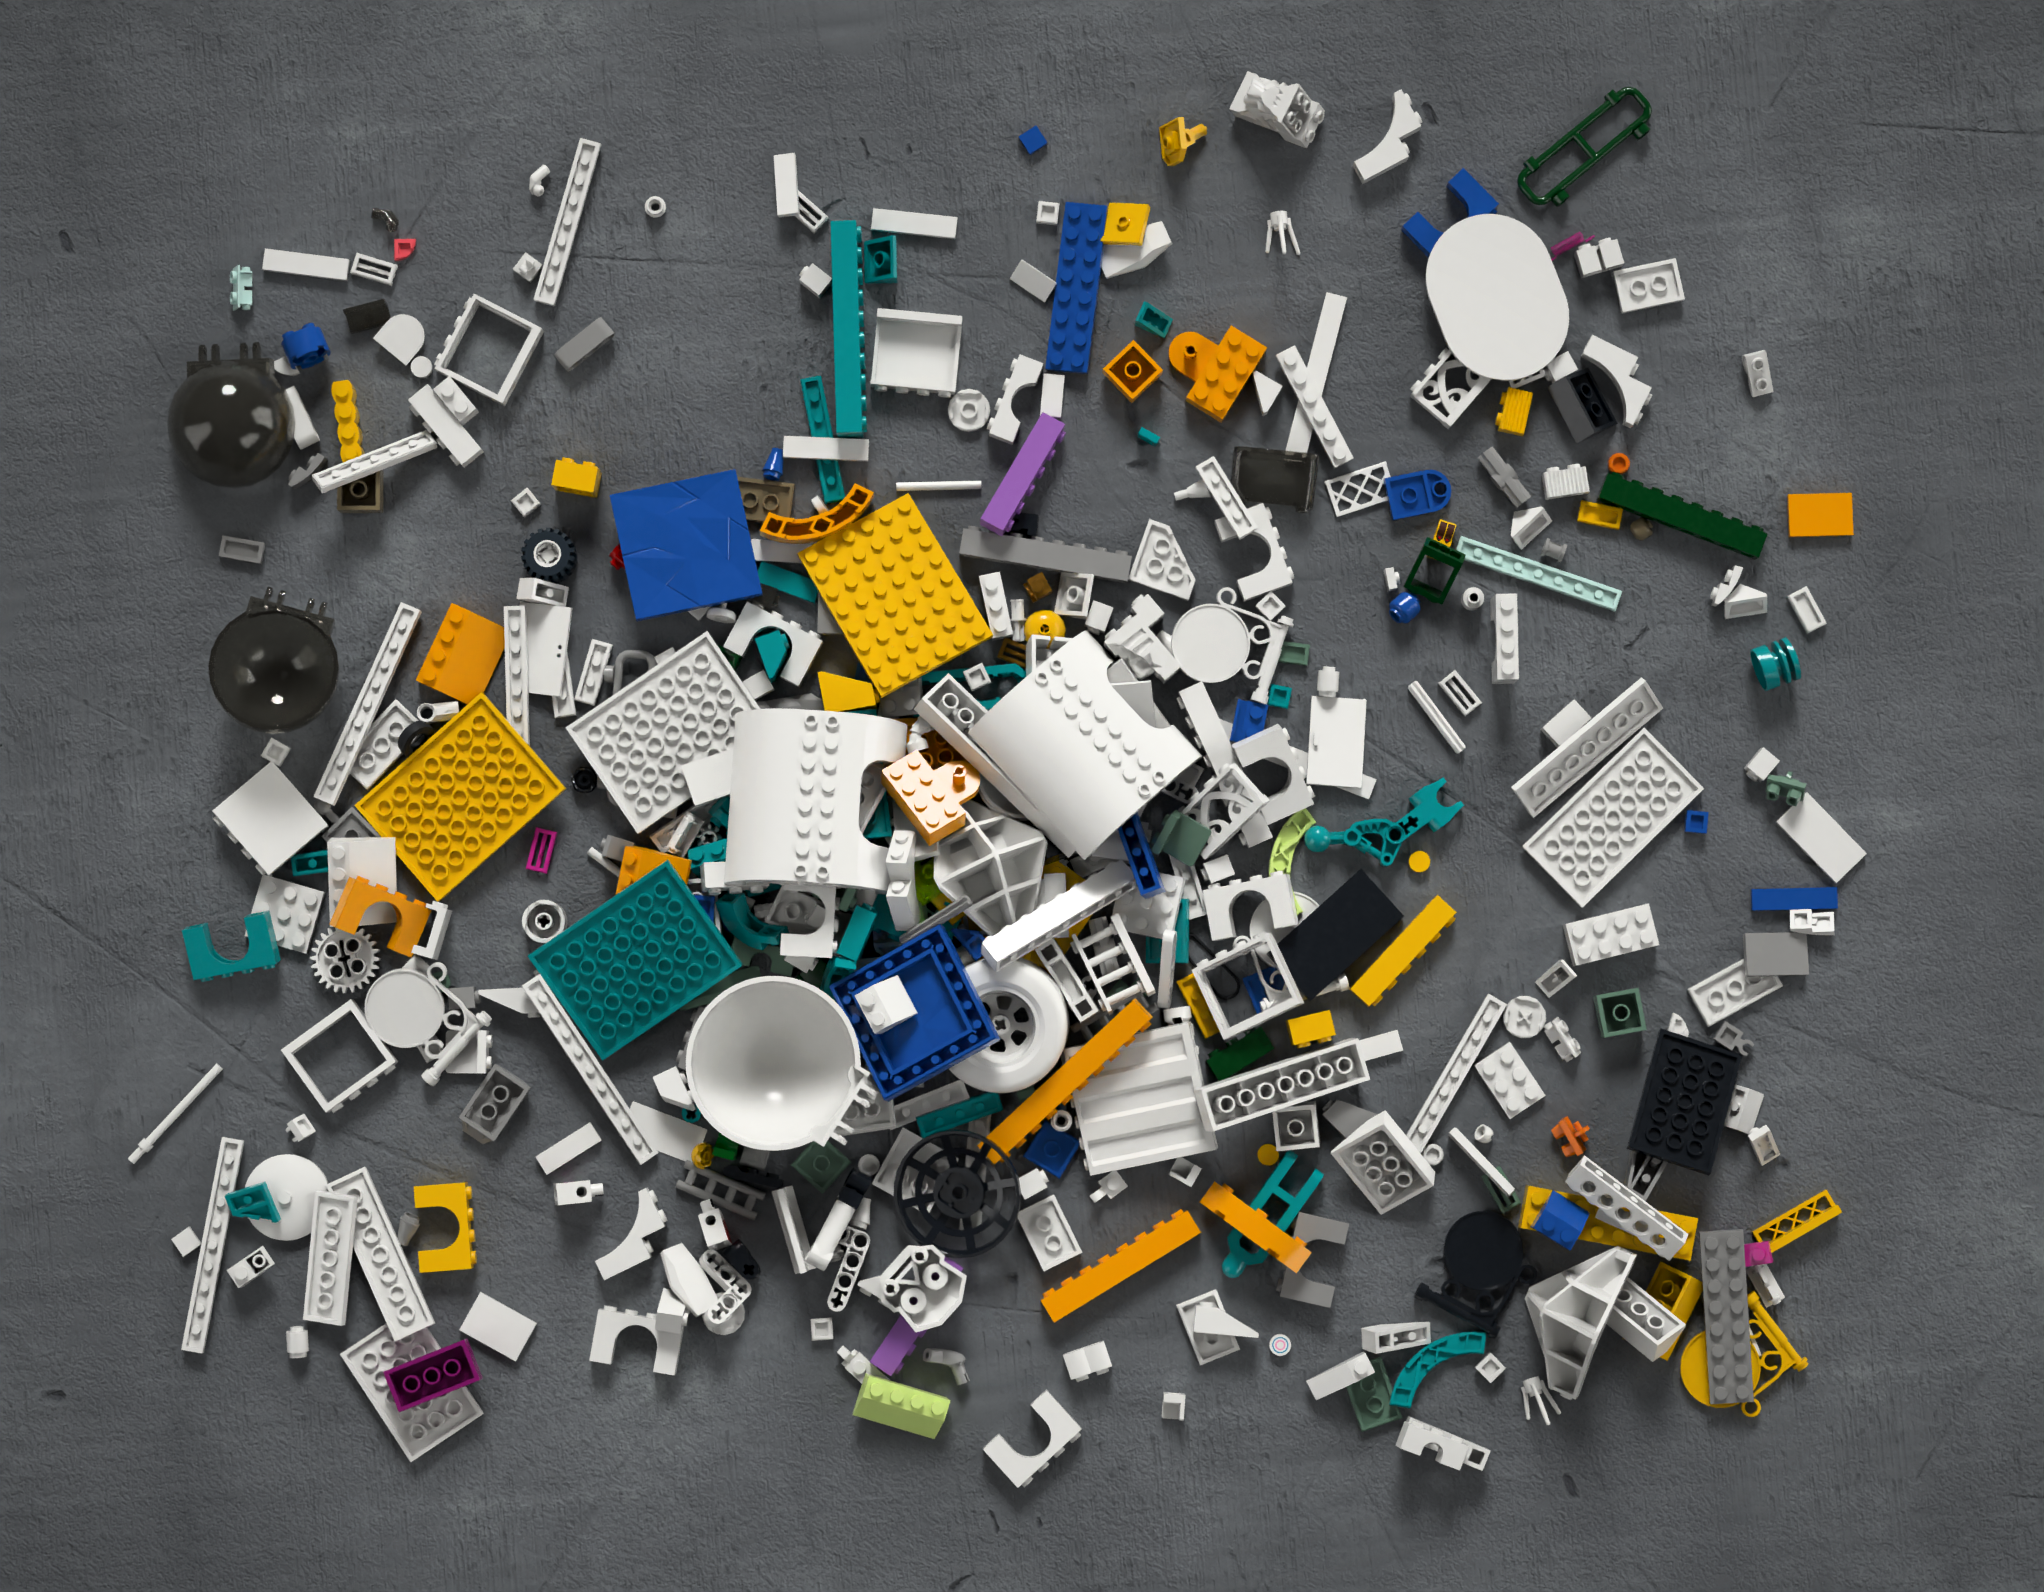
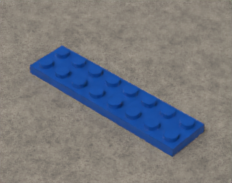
M1065 203L1046 370L1088 374L1104 248V244L1100 240L1104 236L1108 212L1107 205Z

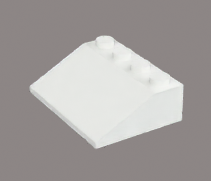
M395 837L330 838L327 842L330 921L349 877L354 879L357 876L370 880L369 885L375 887L378 883L389 888L388 893L395 894V891H397ZM376 902L365 910L358 926L395 923V910L388 902Z
M1386 1110L1367 1120L1331 1151L1332 1156L1381 1215L1434 1186L1435 1171Z

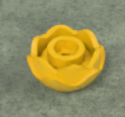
M703 1142L693 1148L691 1159L696 1167L704 1169L711 1165V1159L714 1155H712L713 1149L710 1144Z

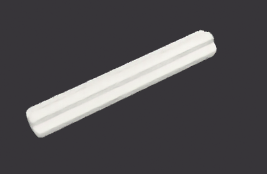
M1418 681L1411 683L1408 686L1409 691L1455 753L1458 754L1466 748L1464 743Z

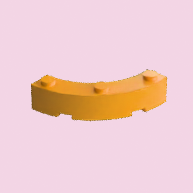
M855 483L847 496L836 507L828 512L826 511L805 519L788 518L769 512L760 529V536L788 544L818 542L854 523L870 505L874 498V492Z
M1214 1181L1200 1203L1297 1274L1312 1253L1305 1248L1307 1243L1299 1237H1296L1294 1240L1266 1218L1269 1215L1259 1208L1255 1211L1232 1194L1234 1190L1224 1183L1221 1186Z

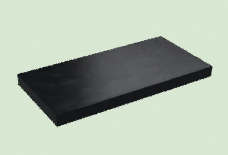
M1360 869L1277 945L1298 990L1310 1002L1401 920L1404 915L1366 873ZM1270 950L1267 955L1277 965Z

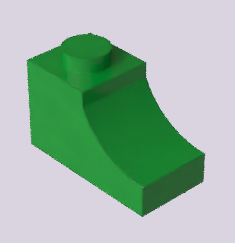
M719 1132L712 1155L736 1160L740 1144Z

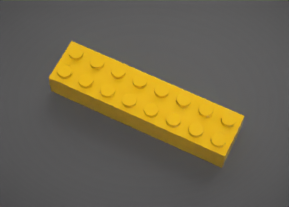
M1525 1186L1518 1224L1519 1228L1536 1231L1530 1226L1552 1190ZM1556 1191L1590 1213L1578 1239L1657 1254L1649 1245L1643 1244L1638 1237L1595 1218L1599 1207L1590 1204L1584 1196ZM1622 1208L1624 1211L1629 1212L1627 1208ZM1659 1211L1688 1233L1685 1244L1673 1257L1691 1261L1698 1218ZM1661 1234L1658 1235V1237L1664 1238L1663 1235H1661Z

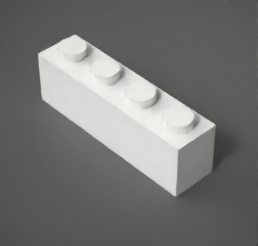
M428 384L408 399L412 404L409 406L410 410L416 417L422 416L425 420L422 424L429 433L432 431L438 436L436 441L444 450L447 447L452 454L449 457L456 466L461 464L465 468L484 452Z

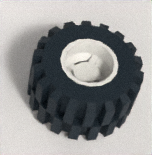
M541 528L537 530L538 533L536 534L532 532L530 534L531 538L524 541L526 545L521 549L523 553L521 559L525 569L532 577L555 584H557L558 580L564 581V577L570 576L572 574L571 570L576 567L577 551L573 542L565 533L558 529L546 528V530H543Z

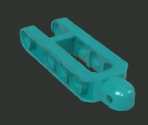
M1016 663L984 666L990 679L1013 676L1017 683H1020L1026 677V671ZM970 668L928 672L921 676L922 685L937 684L948 673L957 682L967 681L963 671ZM1002 698L976 700L989 711Z
M1291 1150L1286 1152L1249 1205L1255 1211L1258 1208L1262 1209L1272 1193L1287 1202L1289 1207L1276 1224L1283 1232L1289 1227L1324 1176L1321 1171L1315 1168L1310 1178L1302 1185L1295 1197L1280 1188L1278 1184L1298 1157ZM1234 1227L1227 1236L1230 1252L1222 1263V1271L1229 1278L1239 1277L1247 1265L1263 1263L1269 1255L1261 1247L1257 1253L1253 1254L1240 1247L1239 1240L1243 1234Z

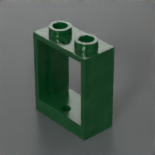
M1427 537L1406 579L1404 587L1413 594H1420L1430 602L1442 605L1464 562L1466 554ZM1425 555L1454 568L1443 591L1414 579Z

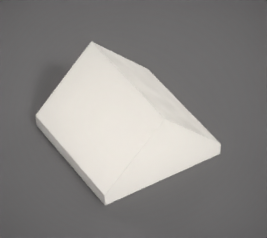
M1061 572L1054 612L1061 616L1086 620L1094 575Z

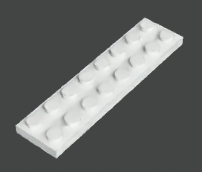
M1641 677L1511 787L1533 818L1663 709L1648 683Z
M363 1167L327 1184L328 1192L358 1197L353 1248L394 1341L398 1342L434 1325L435 1321L367 1168Z

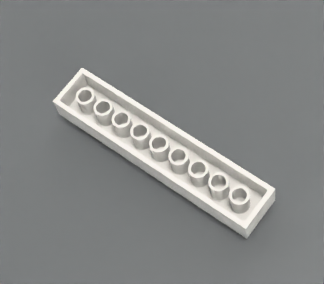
M948 673L919 701L914 710L1069 858L1075 852L1073 847L968 734L969 730L988 711Z

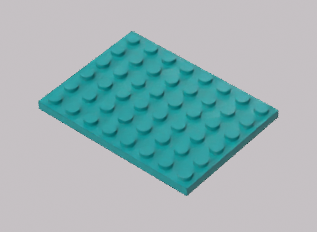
M669 860L651 870L528 955L530 961L602 1061L743 965Z

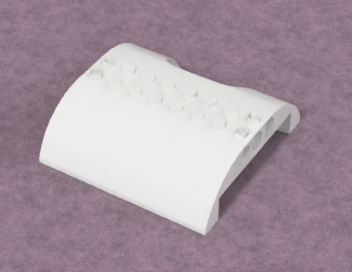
M1087 630L1067 642L1025 677L968 732L975 742L1084 860L1185 770L1187 771L1202 758V755L1174 724L1164 729L1148 725L1116 692L1107 677V668L1116 661Z
M754 709L736 713L724 884L746 885V882L866 889L875 890V894H887L890 877L885 862L889 848L870 843L863 836L859 827L861 779L863 772L869 765L883 762V765L888 767L906 756L907 724L874 715L805 709Z

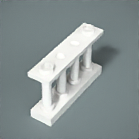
M1118 913L1110 917L1112 923L1109 924V927L1080 941L1076 934L1071 935L1073 942H1070L1074 953H1080L1101 997L1098 1003L1102 1011L1107 1010L1109 1015L1113 1014L1111 1005L1136 993L1146 992L1148 997L1156 993ZM1112 934L1114 936L1118 934L1121 940L1118 946L1089 960L1087 959L1083 948ZM1122 953L1123 955L1128 954L1131 960L1127 962L1128 965L1101 978H1096L1092 967ZM1131 972L1132 974L1137 973L1140 979L1137 981V984L1106 998L1101 988L1102 986Z

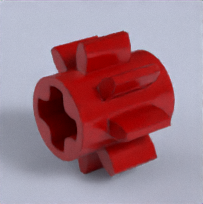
M618 544L609 555L613 559L610 562L611 565L617 570L621 567L625 569L621 547Z

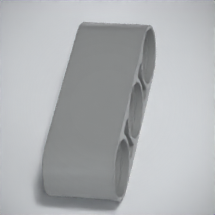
M600 317L557 350L554 357L569 372L612 339L615 333L605 320Z

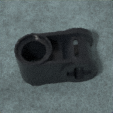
M740 1239L736 1240L722 1252L743 1278L749 1280L757 1278L760 1273V1266ZM747 1264L749 1266L754 1265L755 1268L753 1269V1275L745 1274V1271L747 1270L745 1266Z

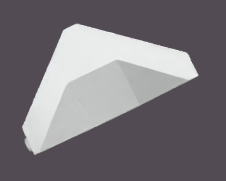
M970 799L960 805L966 812L965 826L939 840L940 855L934 856V880L939 890L952 902L963 896H969L972 906L963 912L989 936H994L1006 925H1012L1023 915H1029L1035 911L1048 843L1042 831L997 813L989 807Z
M1616 1246L1529 1287L1525 1301L1545 1357L1548 1388L1559 1392L1562 1397L1576 1400L1579 1396L1597 1344L1638 1254Z

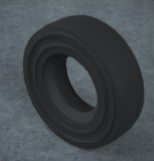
M416 721L403 730L398 739V747L403 754L409 757L432 737L435 732L428 723ZM421 734L420 738L415 743L411 744L413 739Z

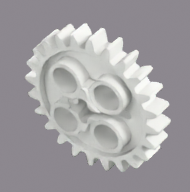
M327 928L329 935L321 933L320 935L323 940H315L319 946L318 948L311 949L316 952V956L310 957V959L316 960V963L311 968L318 969L314 976L321 975L322 978L319 983L327 981V989L334 985V992H338L340 987H342L343 993H347L348 988L354 993L356 990L355 986L364 989L362 983L370 984L371 982L368 977H376L372 971L373 969L380 968L375 965L376 961L381 960V958L375 957V954L380 952V949H373L377 942H370L369 939L372 935L367 934L364 936L365 929L363 928L359 932L356 930L355 935L335 928L336 931ZM340 940H343L345 954L350 956V959L347 960V964L351 972V977H348L346 963L341 962V958L344 957V953L340 946ZM351 940H356L359 945L358 949L354 952L348 948ZM331 945H335L338 949L337 954L333 957L328 955V948ZM358 960L362 961L364 965L361 972H356L353 968L354 963ZM335 966H340L343 970L342 975L338 978L333 975V968Z

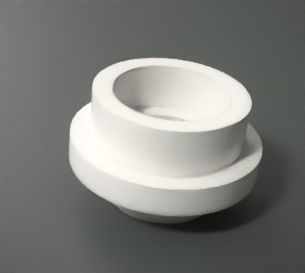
M653 196L646 201L645 211L650 217L658 218L665 213L666 204L662 198ZM654 204L659 205V209L657 211L652 210V206Z

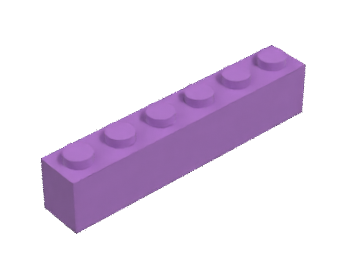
M1042 412L980 518V525L1000 536H1003L1005 531L1009 532L1015 522L1012 520L1016 513H1021L1025 505L1023 503L1026 495L1030 497L1035 488V485H1033L1036 478L1040 479L1046 469L1043 467L1047 460L1051 461L1056 452L1054 449L1056 443H1061L1066 435L1064 423Z
M949 1257L944 1258V1261L959 1271L963 1270L964 1267ZM936 1272L931 1275L933 1280H938L940 1277ZM912 1297L910 1300L912 1305L918 1302L916 1297ZM900 1315L870 1360V1363L889 1376H892L893 1373L898 1374L904 1365L901 1362L905 1355H911L916 1347L913 1344L917 1337L922 1338L927 1330L915 1332L904 1317Z

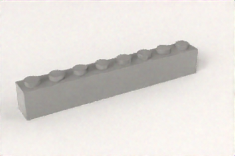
M968 526V529L963 528L959 556L1060 573L1093 574L1096 579L1121 583L1128 582L1132 556H1129L1126 551L1115 550V553H1110L1103 547H1094V550L1086 549L1084 544L1073 543V546L1065 545L1064 541L1052 540V543L1044 542V538L1036 536L1026 539L1023 538L1022 534L1010 533V536H1000L991 530L983 532L980 527Z

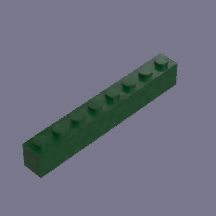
M1612 472L1605 476L1596 500L1622 508L1627 512L1754 560L1759 558L1768 533L1763 532V528L1756 525L1746 526L1743 524L1744 521L1734 517L1730 520L1723 517L1724 514L1716 510L1709 512L1703 509L1704 506L1695 502L1691 504L1683 502L1684 499L1677 495H1671V497L1664 495V491L1655 487L1648 489L1643 487L1644 484L1640 481H1627L1619 473Z

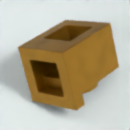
M1042 572L1027 579V582L1023 584L1033 603L1052 593V589Z

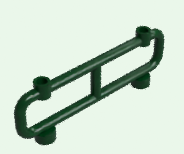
M1624 87L1618 92L1611 90L1604 96L1606 102L1536 159L1533 156L1523 163L1525 168L1520 172L1517 179L1518 187L1526 198L1536 205H1545L1552 201L1556 207H1559L1570 197L1565 189L1630 135H1633L1637 140L1643 138L1651 130L1646 122L1652 114L1651 105L1643 94L1633 87ZM1627 95L1633 96L1642 106L1643 114L1598 152H1595L1580 133L1610 108L1618 104L1622 98ZM1574 140L1589 159L1543 197L1536 196L1527 186L1526 178L1570 141Z

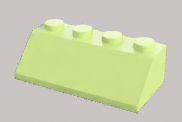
M865 1373L852 1415L935 1439L945 1421L951 1400L944 1396Z

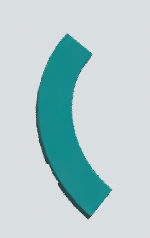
M1462 1332L1442 1337L1422 1348L1410 1359L1399 1374L1391 1393L1389 1405L1411 1408L1415 1391L1431 1369L1455 1356L1464 1354L1483 1355L1487 1333Z

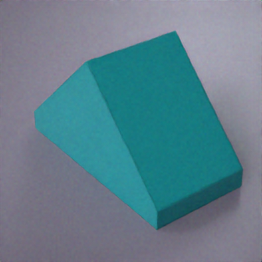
M1144 301L1134 326L1165 338L1173 319Z

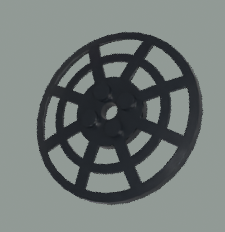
M945 1130L920 1140L902 1159L894 1181L893 1195L895 1208L905 1230L921 1246L934 1245L945 1257L969 1258L991 1250L1008 1235L1018 1217L1021 1204V1189L1016 1169L1009 1157L999 1146L990 1139L971 1131ZM949 1136H967L980 1140L984 1144L979 1153L967 1148H953ZM941 1138L944 1150L934 1154L925 1163L913 1158L923 1146L935 1139ZM991 1148L1005 1161L1012 1178H1000L995 1166L986 1158ZM955 1154L974 1157L975 1160L970 1168L958 1166ZM947 1156L950 1168L942 1173L931 1168V1165L938 1159ZM982 1163L990 1170L994 1181L983 1182L979 1174H977ZM907 1166H910L919 1171L915 1183L916 1197L903 1200L902 1182ZM925 1175L935 1180L933 1193L922 1195V1184ZM1014 1186L1015 1205L1012 1216L1008 1221L999 1214L1003 1203V1188ZM955 1187L963 1188L965 1192L964 1197L959 1198L954 1194ZM997 1189V1201L993 1209L984 1202L985 1191ZM935 1201L938 1208L942 1211L937 1221L928 1212L925 1203ZM918 1205L922 1216L932 1226L926 1238L913 1226L905 1208ZM978 1210L989 1216L979 1226L972 1227L970 1216ZM949 1217L962 1218L964 1230L952 1229L944 1225ZM994 1221L1004 1228L995 1239L976 1248L975 1234L985 1230ZM939 1232L955 1237H965L967 1250L948 1249L938 1246L933 1241Z

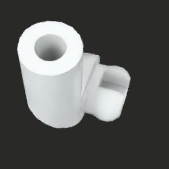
M542 165L530 176L529 190L532 195L537 197L544 193L541 180L550 173L546 165Z

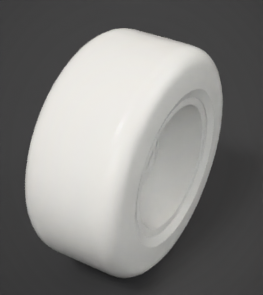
M985 958L978 959L967 965L965 969L981 1001L986 1002L992 1010L989 1017L1000 1039L1004 1040L1006 1050L1004 1052H997L991 1050V1046L952 1066L949 1070L964 1083L982 1091L1010 1093L1025 1089L1040 1081L1052 1070L1065 1048L1070 1023L1065 997L1051 975L1029 960L1019 958L995 972ZM998 996L1011 997L1012 1002L1008 1009H1000L998 1007ZM1021 1007L1025 1008L1029 1020L1027 1022H1017L1014 1018V1013ZM1004 1019L1006 1021L1004 1024L1006 1028L1003 1026L998 1028L996 1020L1001 1021ZM1015 1030L1025 1032L1027 1035L1021 1045H1016L1011 1038V1034Z

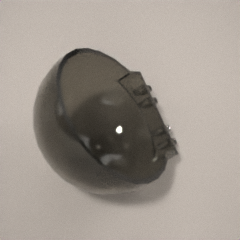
M254 342L252 345L253 359H248V346L246 343L240 344V359L220 360V348L218 344H213L210 361H207L206 346L200 345L198 350L199 361L187 362V379L183 381L174 394L169 407L167 422L169 441L176 457L190 473L200 480L223 488L238 489L253 486L273 474L289 454L294 440L296 423L292 402L285 388L274 376V360L271 358H261L259 342Z
M268 586L264 599L251 596L246 611L229 622L218 635L211 649L208 665L209 679L217 702L225 713L238 724L261 733H289L303 728L317 719L328 707L335 694L339 678L338 654L331 639L335 620L325 617L327 602H322L318 614L312 613L315 605V599L309 598L305 611L283 605L286 591L283 590L278 594L277 603L271 602L273 588Z

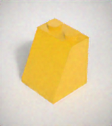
M817 672L825 711L847 712L877 709L876 703H880V698L872 683L827 672Z

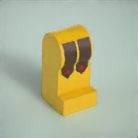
M1440 519L1433 540L1450 547L1456 524Z

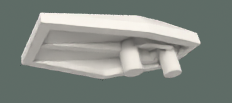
M1160 221L1146 225L1142 246L1105 244L1101 264L1105 277L1108 279L1143 269L1171 246L1172 242L1163 222Z
M683 1243L663 1250L660 1254L670 1288L695 1317L705 1314L718 1298L704 1270Z

